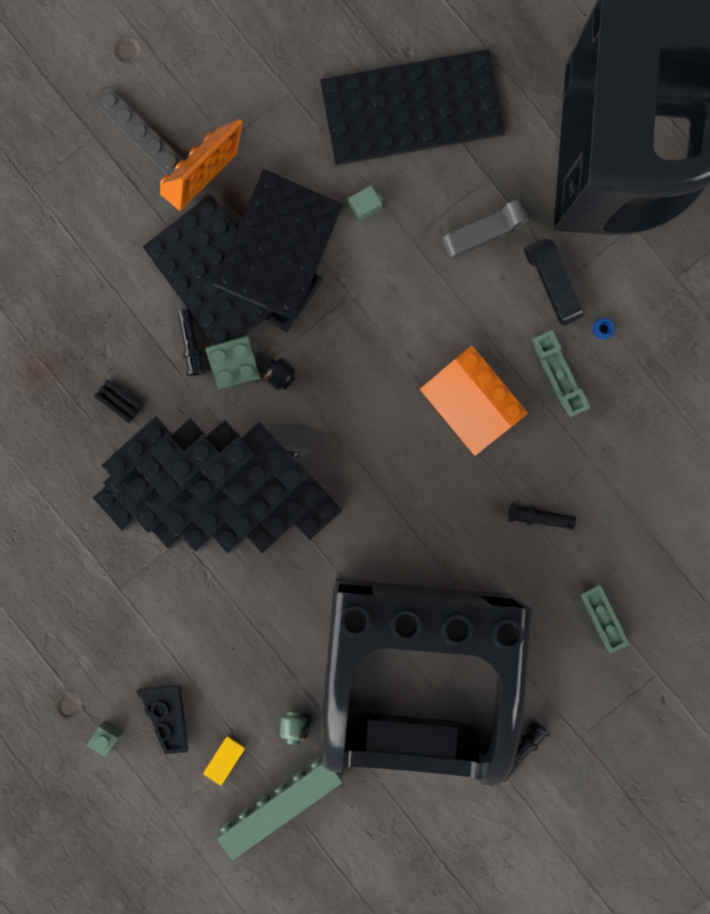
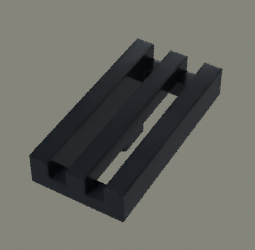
M106 380L94 397L127 423H130L142 408V405L112 382ZM108 387L134 405L135 409L132 410L107 390ZM102 395H107L119 406H121L123 409L129 412L130 415L126 416L115 406L109 403L106 399H104Z

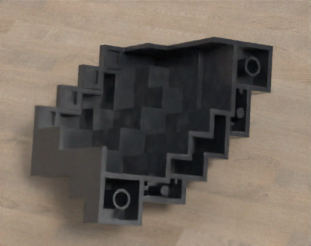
M155 416L101 465L110 477L103 482L105 487L93 497L94 501L121 531L128 530L135 522H138L147 533H154L167 549L174 547L183 538L197 552L204 549L215 539L227 554L234 551L247 538L261 553H264L294 525L311 540L343 511L303 465L293 458L260 421L241 437L226 420L206 435L192 418L172 433Z

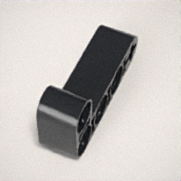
M544 238L524 248V254L528 262L537 269L559 323L562 326H566L582 318V308L554 242Z

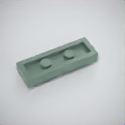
M598 584L580 593L579 595L607 652L611 654L630 645L601 585Z

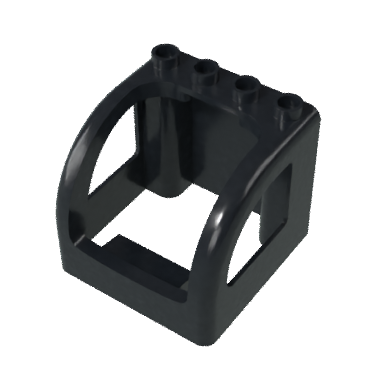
M597 0L565 64L554 231L603 235L637 234L660 227L676 218L699 197L705 187L710 185V0ZM655 116L685 118L689 121L686 159L665 160L656 154L653 146ZM661 197L648 203L621 207L633 198Z
M335 579L319 756L322 766L328 771L341 773L342 768L363 767L471 777L479 780L482 785H498L504 782L512 770L521 731L532 608L506 593ZM383 648L470 655L487 661L494 668L498 676L493 738L487 754L484 751H479L478 760L456 758L458 727L455 721L368 713L365 750L345 749L350 680L357 662L367 653Z

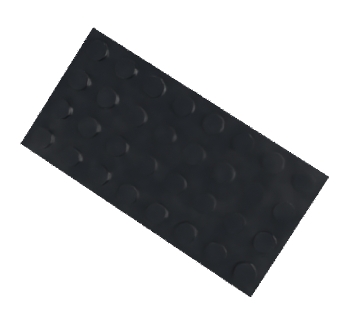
M489 49L320 79L335 166L504 136L505 134Z

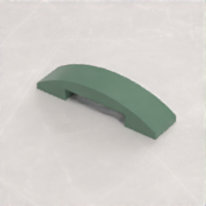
M553 330L533 338L532 341L542 367L569 417L571 418L590 409L591 407L582 389H579L561 353L562 349Z

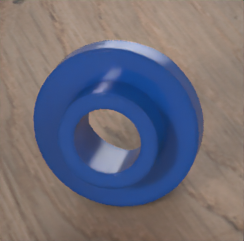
M608 318L598 319L593 324V334L601 340L610 338L615 331L614 323ZM601 325L606 327V333L600 331Z

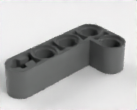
M522 198L516 199L506 204L501 211L442 237V242L450 259H453L520 230L529 223L531 218Z

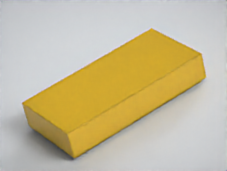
M227 735L203 774L221 786L246 747Z

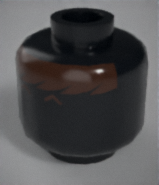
M272 358L264 367L266 370L264 379L276 390H286L296 379L294 376L295 369L284 358H279L276 361Z

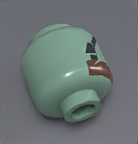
M287 712V715L281 718L280 736L283 739H287V744L300 745V740L308 738L309 719L301 712Z

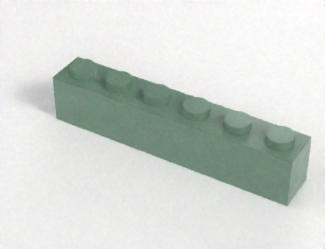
M320 757L310 764L311 768L305 772L303 770L297 772L292 777L293 780L287 785L285 782L274 789L275 793L270 797H267V795L263 796L256 802L257 806L253 809L247 808L238 815L236 821L225 823L220 828L217 837L218 841L233 861L342 784L340 773L326 770L320 762Z

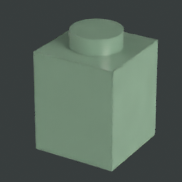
M371 185L348 198V204L359 222L382 209L381 202H383V198L378 190L374 191Z
M104 721L97 728L87 746L107 757L123 732Z

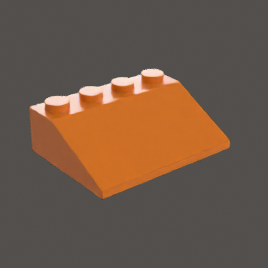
M238 119L220 126L214 133L212 131L209 132L204 142L200 146H195L191 150L189 157L185 161L181 160L176 165L175 171L171 175L167 174L160 182V195L181 211L237 155L243 121Z
M470 346L419 389L474 456L528 414L473 346Z

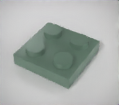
M248 335L205 348L218 390L260 378Z

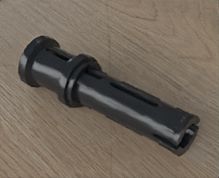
M190 309L179 310L177 314L185 348L182 355L186 359L188 369L186 375H202L206 373V370L202 366V351L197 347L192 316L189 312Z
M511 503L508 511V522L519 521L525 522L526 525L536 523L574 530L576 516L536 510L533 506L526 508Z
M538 721L534 722L533 728L527 735L521 737L522 742L517 748L516 760L504 782L507 781L530 752L537 751L538 745L546 736L549 737L551 735Z

